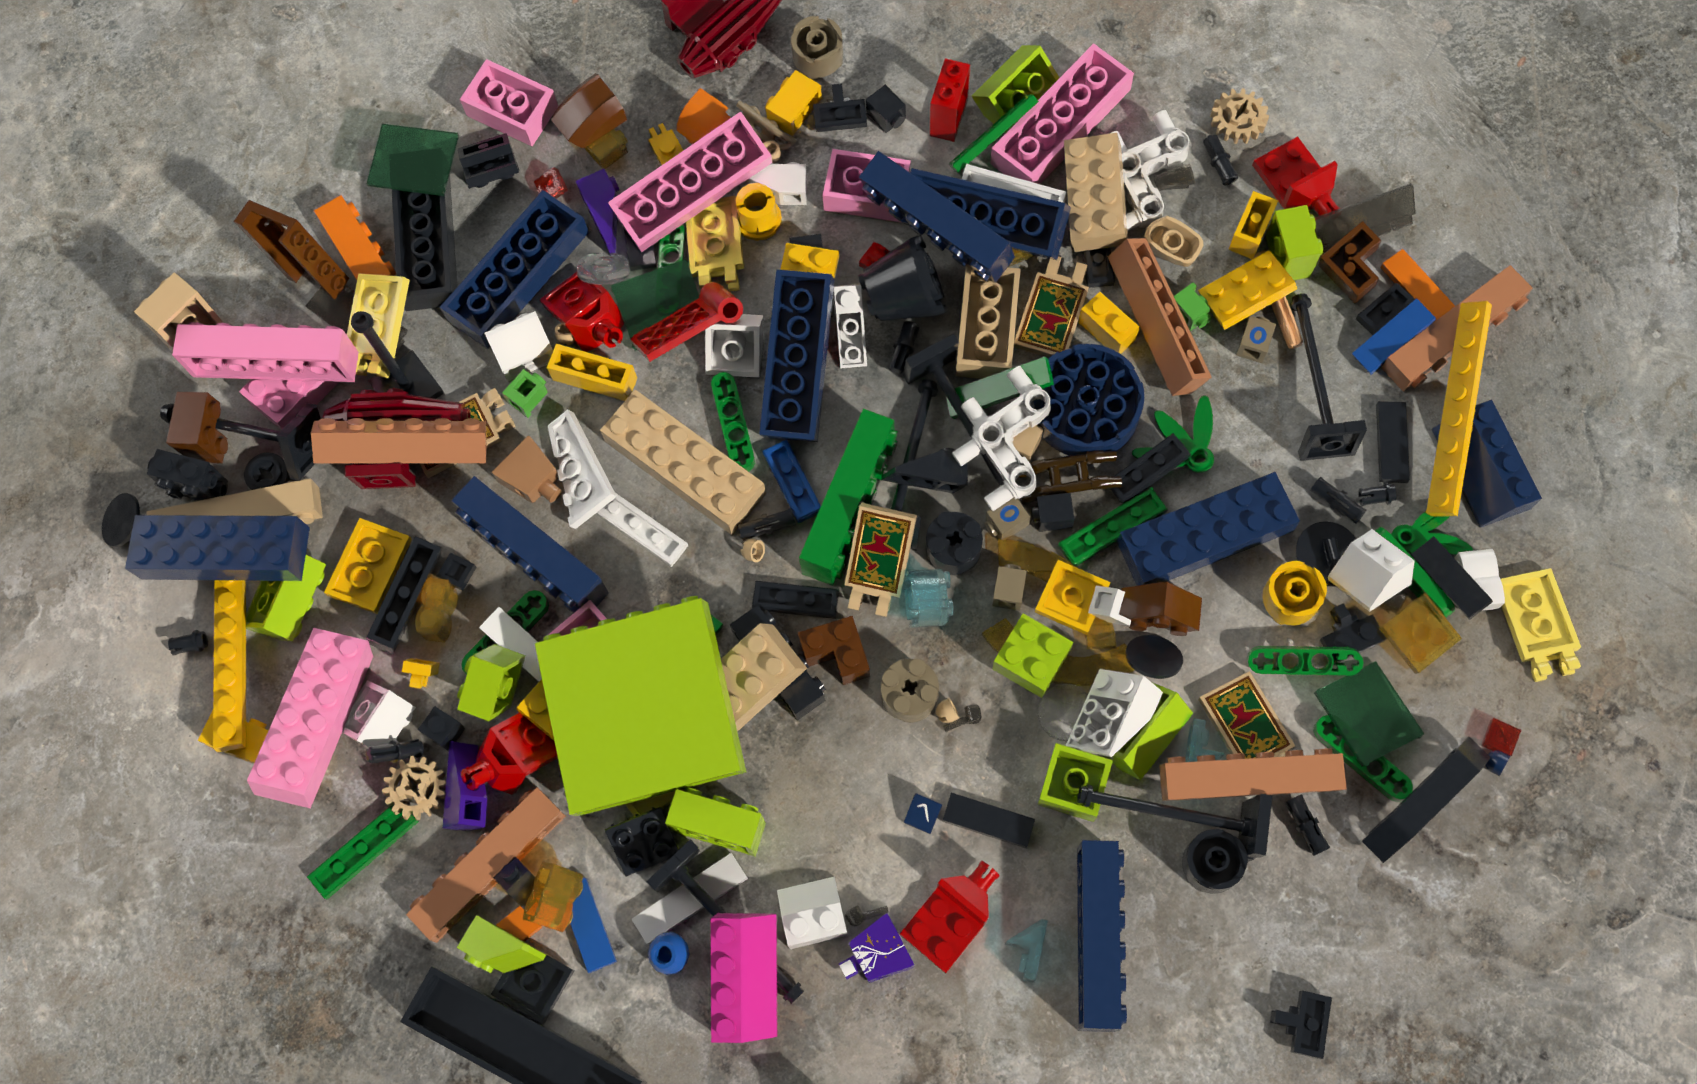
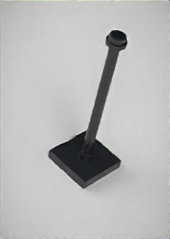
M1297 294L1292 297L1291 309L1297 311L1322 420V424L1308 425L1298 450L1300 461L1355 456L1367 431L1365 420L1334 423L1308 311L1312 302L1307 294Z
M358 311L353 314L351 318L352 328L357 333H363L390 372L389 378L375 375L368 380L377 393L398 388L403 389L409 395L437 399L444 394L442 388L413 350L395 361L373 329L374 320L372 316L364 311Z
M952 334L907 358L903 377L907 384H910L927 374L933 373L971 437L974 425L962 410L961 405L963 402L942 368L944 365L955 360L959 341ZM980 453L999 486H1002L1004 479L987 455Z
M925 379L918 386V392L921 394L903 464L916 459L931 398L938 394V384L933 380ZM897 483L891 506L892 510L902 512L908 485ZM919 516L916 518L910 548L913 550H917L920 539L921 517Z
M173 403L163 405L160 410V417L166 423L171 421ZM307 403L281 431L221 418L217 419L215 429L279 442L290 479L300 481L315 465L313 463L311 431L314 421H319L321 417L317 405Z
M1089 784L1086 786L1081 785L1079 788L1077 802L1083 804L1084 807H1089L1090 803H1096L1239 831L1238 839L1246 849L1248 862L1255 858L1266 856L1272 805L1271 795L1259 794L1242 802L1240 819L1097 792L1093 791V786Z
M691 839L646 881L658 893L672 878L675 881L679 880L712 916L717 913H726L687 872L689 868L686 865L700 852L699 847ZM777 967V985L786 994L783 999L785 1001L788 1000L792 1004L804 990L800 987L801 984L799 982L794 985Z

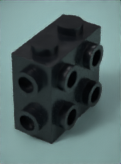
M160 449L156 450L154 457L148 462L147 475L155 481V486L166 490L165 494L172 498L181 500L182 497L191 498L192 502L225 496L227 493L228 480L209 462Z

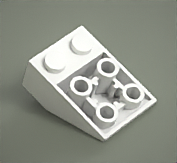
M1099 669L1066 746L1112 757L1152 719L1163 692L1145 676Z

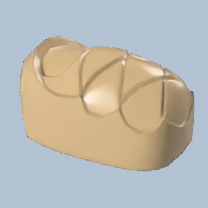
M1169 216L1153 221L1145 230L1143 238L1147 239L1153 254L1163 260L1184 267L1190 266L1203 248V240L1199 234L1186 224Z

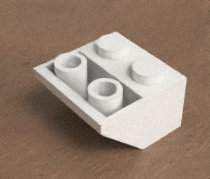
M535 311L521 314L516 320L506 324H498L491 328L490 331L485 332L507 381L515 379L523 369L527 372H532L548 365L553 353V349Z

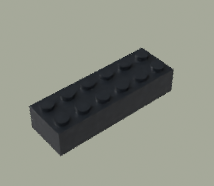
M442 149L390 155L396 276L405 277L410 280L404 309L407 312L438 308L458 287L449 163Z

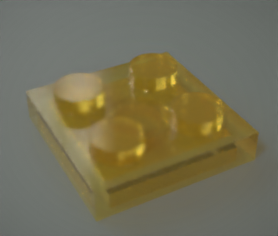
M1426 593L1421 594L1379 628L1415 674L1423 671L1462 639Z

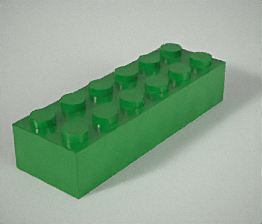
M866 409L862 410L799 556L802 575L831 586L834 585L836 578H842L846 564L843 563L847 553H851L859 506L861 503L873 504L877 494V489H875L878 480H881V475L887 471L888 465L885 463L888 455L893 456L898 441H896L898 431L895 430L894 419Z

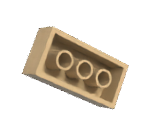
M1118 133L1064 140L1068 205L1071 207L1069 214L1070 241L1075 252L1120 246L1128 239L1122 151Z
M966 264L956 377L983 379L1012 368L1020 279L1019 268H1007L998 281L994 283L990 279L986 282L974 274V269L969 264Z
M175 272L169 278L163 280L159 287L148 298L144 299L134 311L172 352L177 324L188 325L190 322H198L204 325L216 326L217 323H224L202 296Z
M758 624L721 658L737 731L807 669L773 624Z

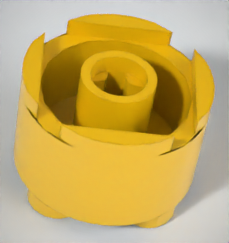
M1301 561L1286 562L1273 572L1265 584L1262 595L1263 604L1266 611L1278 624L1300 625L1309 621L1321 608L1327 594V585L1323 575L1315 567L1312 568Z

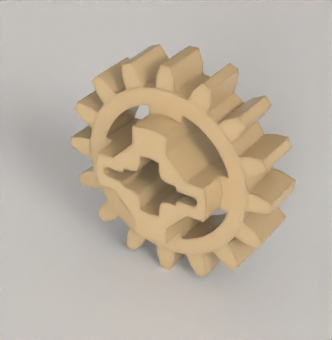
M1244 88L1241 89L1240 93H1236L1234 89H1231L1229 96L1223 92L1220 100H1215L1210 117L1213 118L1211 127H1217L1216 135L1225 134L1224 141L1233 138L1234 144H1237L1238 140L1242 139L1247 144L1250 137L1256 140L1259 133L1264 132L1269 119V115L1266 114L1268 106H1261L1263 98L1255 99L1254 91L1247 95Z
M411 756L410 763L405 764L403 760H400L399 769L393 767L389 769L393 776L384 777L383 780L389 787L382 789V793L385 796H390L385 800V803L388 807L393 806L392 811L395 815L402 811V816L405 820H408L411 814L414 815L416 820H420L421 813L425 812L430 817L432 816L430 810L432 807L436 809L441 808L438 799H445V793L441 789L446 788V781L441 780L445 777V774L442 770L437 771L438 765L436 762L433 761L428 765L426 757H422L420 762H417L414 756ZM413 771H423L424 773L417 774L413 773ZM403 777L400 786L397 787L399 781ZM411 780L418 786L419 797L413 792ZM433 789L431 796L429 797V799H427L430 790ZM408 802H412V803H416V804H418V805H416V806H409V805H405V804L408 803Z

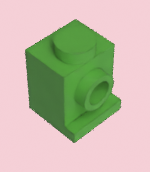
M1194 282L1174 296L1190 331L1197 326L1199 328L1204 327L1212 319L1209 315L1210 308L1208 302L1202 295H1198L1195 292L1197 286Z
M523 369L502 394L508 404L529 418L530 412L544 398L548 391L545 387L546 381L535 372L531 375Z

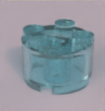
M942 569L906 571L905 581H910V588L904 589L907 620H912L909 627L945 626L949 622V616H953V601L947 598V588H950L951 585L949 571H943Z

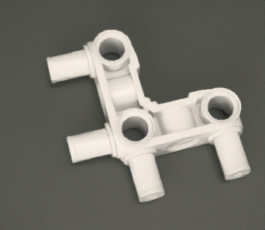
M1162 110L1153 116V121L1161 136L1134 148L1127 149L1119 132H1111L1118 133L1121 143L1123 168L1126 166L1134 168L1130 171L1123 169L1125 197L1132 209V212L1126 214L1127 231L1137 226L1148 228L1153 221L1163 217L1164 203L1161 194L1157 188L1153 187L1148 175L1162 169H1171L1184 162L1188 155L1189 137L1185 132L1175 128L1166 110ZM1178 145L1182 148L1173 149L1172 146ZM1153 209L1157 211V213L1148 214L1146 213V210Z
M1021 366L1014 368L1007 374V377L1020 393V396L994 415L987 416L974 397L961 405L962 410L974 425L973 435L969 442L952 452L960 466H963L980 453L986 454L1002 476L1004 484L984 497L985 502L992 511H995L1012 498L1016 500L1017 498L1020 499L1023 496L1030 495L1036 488V475L1026 457H1021L1014 447L1013 437L1028 427L1033 428L1049 415L1051 410L1050 397L1040 386L1032 383ZM1041 399L1045 402V406L1042 409L1036 410L1030 406L1031 402ZM988 431H996L999 434L995 441L985 440L984 435ZM1021 475H1026L1031 478V482L1028 486L1021 487L1016 484V479Z

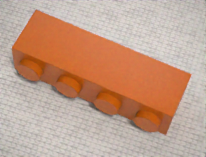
M342 195L314 210L356 280L358 279V274L396 275V271L389 261L385 263L382 261L381 256L385 254L377 241L371 243L368 237L372 233L364 221L361 223L357 221L356 217L360 216L352 201L347 204Z

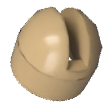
M775 141L764 142L763 144L772 156V163H777L781 156L779 144Z
M562 323L555 327V336L561 345L567 344V346H570L575 342L569 330Z
M747 539L743 542V549L740 550L742 556L748 561L759 562L765 553L764 543L756 539Z
M950 698L941 701L937 705L935 714L941 722L950 723L960 718Z

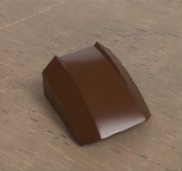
M595 73L564 99L554 112L551 120L567 141L580 148H585L627 121V117L616 95L613 94L599 74Z

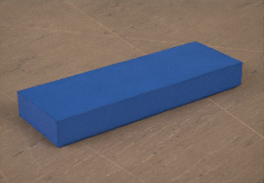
M1416 298L1356 349L1352 355L1372 375L1385 363L1390 355L1425 330L1436 318Z
M786 439L763 450V455L789 507L792 509L797 523L799 524L816 516L821 505L788 440Z
M587 878L559 888L558 891L587 972L592 973L616 963V956Z

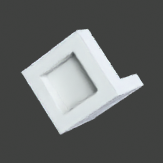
M1096 585L1088 613L1109 623L1126 626L1131 624L1130 619L1119 615L1125 592L1117 588Z

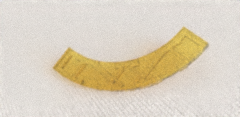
M998 540V566L1004 567L1006 564L1017 565L1021 567V570H1026L1027 574L1040 578L1045 582H1048L1057 560L1074 566L1058 554L1036 547L1034 544L1015 540ZM1095 617L1088 634L1085 635L1087 649H1116L1113 623Z
M1004 618L982 632V636L999 653L1014 627ZM1124 643L1112 650L1086 657H1072L1068 655L1052 683L1067 686L1093 685L1099 669L1129 674L1135 672L1126 660L1125 652L1127 645Z

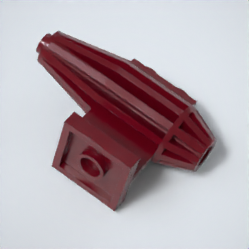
M661 0L665 25L672 32L678 27L687 36L677 57L679 66L692 79L731 68L744 51H750L755 46L758 33L782 0Z
M392 388L382 393H377L375 390H361L360 394H351V398L325 409L323 419L332 418L335 421H348L353 418H360L364 421H377L382 418H389L393 421H406L411 418H417L422 421H435L436 419L445 418L451 421H463L471 418V412L469 408H465L464 403L409 395L403 389ZM353 463V465H345V477L360 489L416 487V476L409 471V463Z

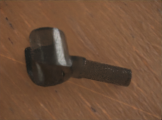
M978 705L964 707L965 717L944 725L945 732L961 725L979 723L982 718L980 707Z
M857 905L848 910L845 917L851 926L857 927L866 920L889 913L887 906H883L862 913Z

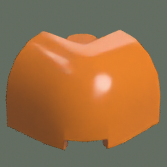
M700 88L683 108L677 122V132L686 137L690 144H694L731 118L726 113L728 107Z

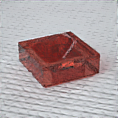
M552 167L534 181L539 194L544 190L557 199L568 191L559 170L555 167Z
M1493 718L1489 722L1481 746L1491 751L1498 750L1512 756L1521 729Z

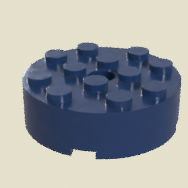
M1096 344L1073 345V348L1053 354L1048 360L1054 385L1043 388L1050 397L1051 410L1049 415L1038 424V426L1043 428L1042 438L1051 447L1068 456L1092 450L1117 451L1134 434L1144 406V387L1134 370L1135 367L1117 351ZM1041 399L1031 402V407L1036 410L1042 409L1045 406V402ZM1082 399H1090L1093 402L1085 404Z

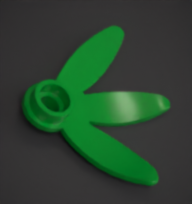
M1203 395L1198 401L1193 421V440L1183 427L1168 414L1160 410L1154 412L1156 423L1164 437L1167 438L1174 433L1191 454V457L1177 467L1187 465L1191 471L1196 473L1210 470L1214 464V455L1208 449L1213 431V411L1209 397ZM1153 447L1136 448L1132 451V455L1138 459ZM1199 458L1205 459L1202 463H1196V460Z
M1425 511L1412 526L1399 525L1391 533L1407 552H1410V555L1433 536L1451 555H1457L1458 552L1473 551V548L1468 543L1457 537L1442 533H1429V531L1443 524L1450 516H1430ZM1401 534L1409 535L1411 540L1403 541Z

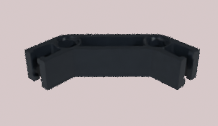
M1468 736L1390 814L1370 830L1362 842L1382 863L1386 862L1433 819L1482 770L1491 757Z

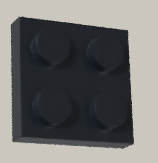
M546 954L542 961L503 973L491 995L544 1025L575 970Z

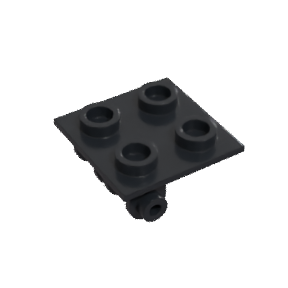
M652 807V810L641 815L637 813L634 818L628 817L626 821L616 825L613 823L611 827L604 829L625 877L666 861L679 850L670 829L665 824V814L662 807Z

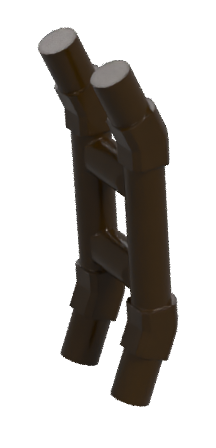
M1092 450L1086 451V453L1030 462L1035 474L1048 471L1051 486L1045 485L1035 488L1030 495L1021 497L1022 502L1027 504L1036 501L1039 496L1121 487L1122 479L1120 476H1096L1089 479L1087 463L1116 461V451ZM1076 466L1078 481L1062 483L1059 468Z

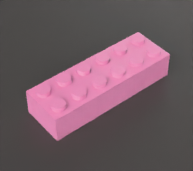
M1093 43L1038 100L1039 102L1023 115L992 147L990 164L1005 175L1041 184L1065 159L1064 140L1086 137L1131 90L1134 73Z
M739 112L613 198L608 204L639 250L643 252L772 163V156L742 112Z
M190 322L188 325L177 324L172 356L192 377L355 382L359 352L344 330L335 326H327L325 329L307 325H300L298 328H287L278 324L271 325L270 327H259L254 324L231 326L226 323H217L215 326Z
M313 628L247 779L254 795L311 809L372 661L373 654L368 640Z

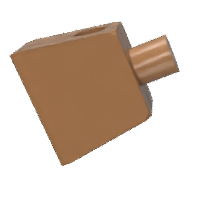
M529 435L492 471L498 483L531 503H534L541 495L549 502H554L562 492L554 484L559 478L557 470Z

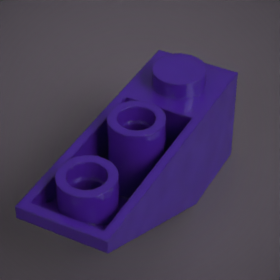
M454 741L449 742L442 827L444 829L473 831L485 827L487 808L485 783L475 790H470L467 788V784L471 783L472 779L464 783L461 778V770L476 763L479 751L478 745Z

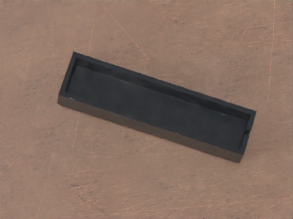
M430 967L400 1021L511 1084H647L641 1078L436 967Z

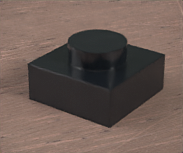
M450 553L436 577L463 591L477 567L475 564Z

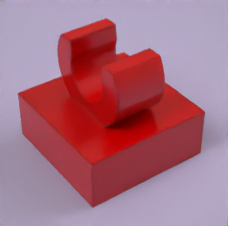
M873 242L859 260V266L865 269L890 251L881 244Z

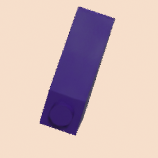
M601 169L576 180V184L610 256L616 255L618 218L608 202L617 196L616 192L620 189L614 176L608 177L605 169Z

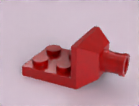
M1298 136L1253 161L1252 166L1275 198L1279 200L1278 202L1283 209L1307 205L1308 210L1313 209L1317 212L1323 223L1329 222L1328 217L1332 220L1341 212L1340 207L1331 198L1338 164L1336 161H1333L1321 168Z
M582 268L540 299L544 308L569 330L581 351L588 352L602 343L609 348L616 347L612 339L619 344L621 343L623 332L620 329L626 323L625 318L609 292Z
M519 712L490 728L478 751L476 763L462 769L461 778L464 783L472 779V782L467 784V788L470 790H475L480 785L488 782L492 788L513 795L517 792L527 775L558 758L555 741Z
M982 860L968 877L962 875L941 878L935 891L899 934L945 974L985 926L989 918L987 891L1000 875L992 868L986 877L982 878L990 866Z

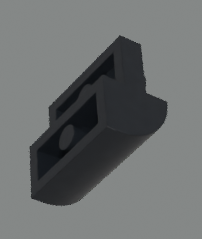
M507 133L457 148L469 189L484 187L489 182L498 179H509L520 171Z

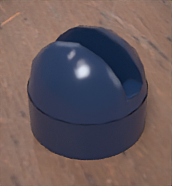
M1495 750L1488 754L1491 758L1486 763V767L1490 772L1500 777L1511 756L1502 751Z

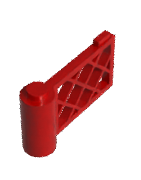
M710 282L702 287L697 300L651 327L643 329L633 335L630 340L633 346L651 362L719 321L725 323L736 322L743 314V305L738 298L717 282Z

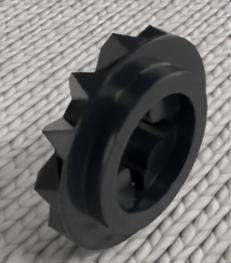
M267 452L256 455L247 463L244 470L245 483L251 490L280 485L285 482L286 478H289L285 461L275 453ZM260 469L268 472L271 471L273 479L264 478Z

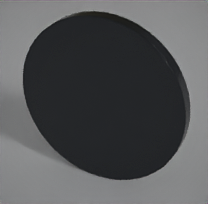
M128 493L119 494L107 507L102 520V537L107 545L120 547L130 540L135 515H140L139 502L134 495Z
M1142 635L1132 639L1128 643L1125 652L1128 664L1136 672L1150 678H1170L1181 670L1183 664V655L1180 649L1171 641L1155 635Z

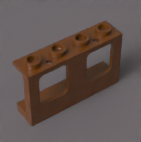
M248 200L233 221L290 281L297 283L306 270L327 294L335 300L350 279L299 221Z

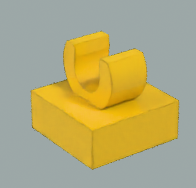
M417 658L404 660L402 672L412 674L409 687L419 689L426 687L428 677L438 674L440 662Z

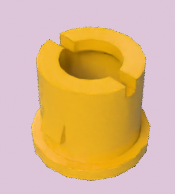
M752 183L742 187L736 196L741 235L755 241L766 240L772 237L780 229L782 222L781 210L775 203L772 190L760 183ZM753 206H764L760 211L749 210Z

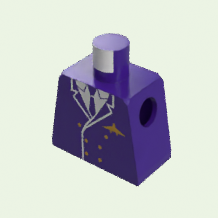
M888 913L884 914L849 942V946L854 955L838 963L847 980L863 971L868 983L914 968V963Z

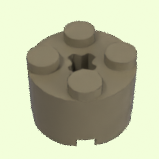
M810 16L796 24L791 37V48L794 65L801 73L812 80H816L834 73L842 66L843 40L841 29L837 23L829 18L824 20L819 19V16Z
M903 659L892 664L884 672L881 681V698L886 711L894 718L909 723L921 721L931 714L937 704L939 683L933 669L921 659ZM905 687L915 688V694L910 695L909 692H905Z

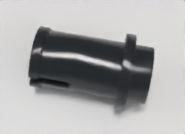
M1387 482L1383 483V486L1360 488L1358 490V497L1371 496L1360 499L1361 506L1384 502L1389 505L1397 499L1394 484L1389 485Z
M193 630L192 634L169 638L168 647L169 650H172L170 653L173 656L194 650L202 652L204 648L208 647V638L204 631Z

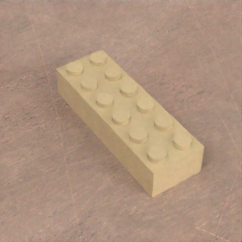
M637 390L631 393L600 429L607 444L730 535L734 534L738 529V524L743 523L766 495L765 486L761 480Z

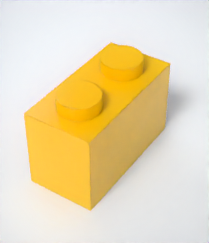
M795 70L790 77H786L783 80L777 94L768 99L765 106L767 119L774 120L781 130L793 136L814 110L813 104H818L821 101V85Z
M1253 191L1228 250L1254 259L1279 200Z
M1101 292L1096 294L1081 308L1078 323L1105 347L1122 354L1136 340L1139 326Z

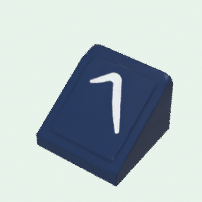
M915 793L904 823L931 834L942 809V804Z

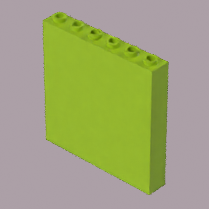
M698 596L686 597L681 599V604L673 606L669 603L654 606V611L643 614V611L631 612L625 615L626 619L615 621L614 618L599 621L596 627L589 629L588 626L576 627L571 629L570 634L563 636L559 633L546 635L543 637L544 641L535 643L570 815L581 816L676 791V789L681 790L686 787H693L746 773L709 605L702 598L698 599Z

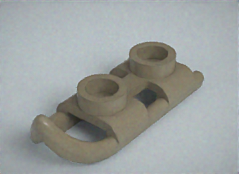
M741 101L736 104L743 111L744 117L762 143L774 141L775 137L778 136L788 141L786 144L779 145L780 150H785L797 142L795 138L782 132L774 120H768L766 117L760 116V112L755 106H749ZM755 125L762 129L761 133L754 129Z

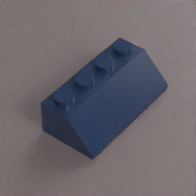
M1492 400L1475 406L1462 493L1480 528L1531 510L1542 499ZM1441 423L1432 428L1437 442Z

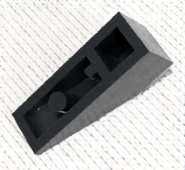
M943 448L938 452L892 468L881 475V481L955 493L968 486L967 463L960 466L952 454L955 449Z

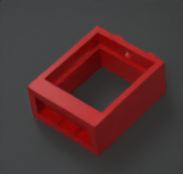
M947 58L944 59L930 102L931 137L955 142L969 97L970 64Z

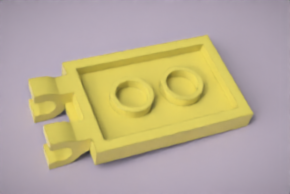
M736 196L720 198L686 222L690 273L692 277H698L700 288L712 282L711 278L725 276L729 292L740 290L737 270L744 269L741 230L736 207Z
M358 274L347 330L348 338L359 352L356 375L367 376L368 372L377 374L378 377L389 378L390 372L363 333H357L352 328L351 318L353 314L358 311H364L372 316L374 320L373 329L392 357L395 358L409 279L401 276ZM366 360H371L369 366L367 365Z
M1549 568L1502 578L1505 603L1501 607L1521 661H1531V673L1534 682L1546 680L1547 675L1553 673L1548 661L1559 659V668L1562 676L1574 674L1575 669L1581 667L1574 651H1578L1581 645L1552 569Z

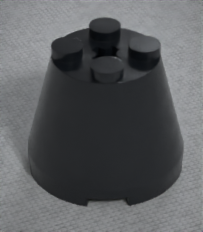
M921 235L908 239L865 268L863 274L858 275L862 289L866 290L870 297V300L866 301L869 312L876 319L879 318L880 321L930 317L947 312L946 305H943L940 300L944 298V293L935 265L929 253H926L924 249L926 248V243Z

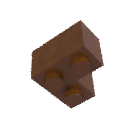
M1363 221L1320 257L1318 264L1354 304L1376 286L1379 279L1363 261L1379 248L1381 239Z
M177 392L166 443L183 456L209 463L223 464L224 454L228 450V438L215 429L217 419L221 413L220 402L208 392Z
M1169 582L1121 588L1125 594L1119 615L1131 620L1129 626L1131 630L1145 631L1147 627L1153 626L1170 630V634L1175 636H1186L1187 632L1199 631L1201 597Z
M853 616L798 632L803 654L809 667L835 659L843 685L870 677V668Z

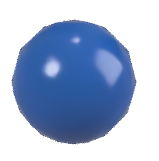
M665 932L656 936L648 949L649 963L656 971L666 975L676 974L681 971L687 964L690 955L686 941L682 936L672 932Z

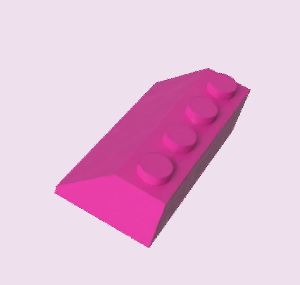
M717 913L711 918V1043H744L777 1037V914Z

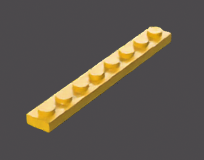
M1488 301L1467 302L1460 305L1426 513L1430 516H1458L1492 308Z
M214 580L213 749L216 752L246 748V580Z

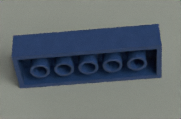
M880 151L876 153L859 176L864 185L862 189L868 194L867 197L878 206L883 203L894 218L899 221L904 218L914 232L921 236L925 233L932 239L930 242L941 251H944L945 248L953 254L952 258L962 266L969 264L974 269V274L986 282L990 279L996 283L1015 258L1010 242Z
M911 168L910 173L1010 242L1012 250L1053 260L1058 259L1071 207L1066 203ZM904 218L900 221L906 225H910Z
M542 190L440 306L447 321L483 347L489 349L491 346L485 332L490 331L491 328L498 324H506L513 321L589 233L584 217Z
M776 269L759 435L763 437L818 442L835 281L831 274Z
M1273 472L1120 532L1117 544L1136 585L1139 586L1167 582L1291 533L1295 530L1300 520L1276 472Z
M474 476L451 500L457 508L455 513L462 519L461 522L473 532L476 530L482 535L481 538L492 548L497 547L513 565L517 563L523 569L524 574L535 582L538 579L544 586L543 589L556 599L559 596L565 603L564 606L572 613H575L589 600L597 607L609 594L603 581L596 573L477 477Z
M135 515L125 569L141 580L302 581L310 527L297 516Z
M1082 840L1077 848L1078 1031L1116 1032L1121 1030L1122 1025L1127 1022V1007L1125 1004H1121V994L1126 992V973H1121L1122 960L1126 959L1125 941H1120V932L1122 929H1125V911L1120 910L1121 898L1125 896L1124 880H1119V872L1121 868H1124V850L1119 849V841Z

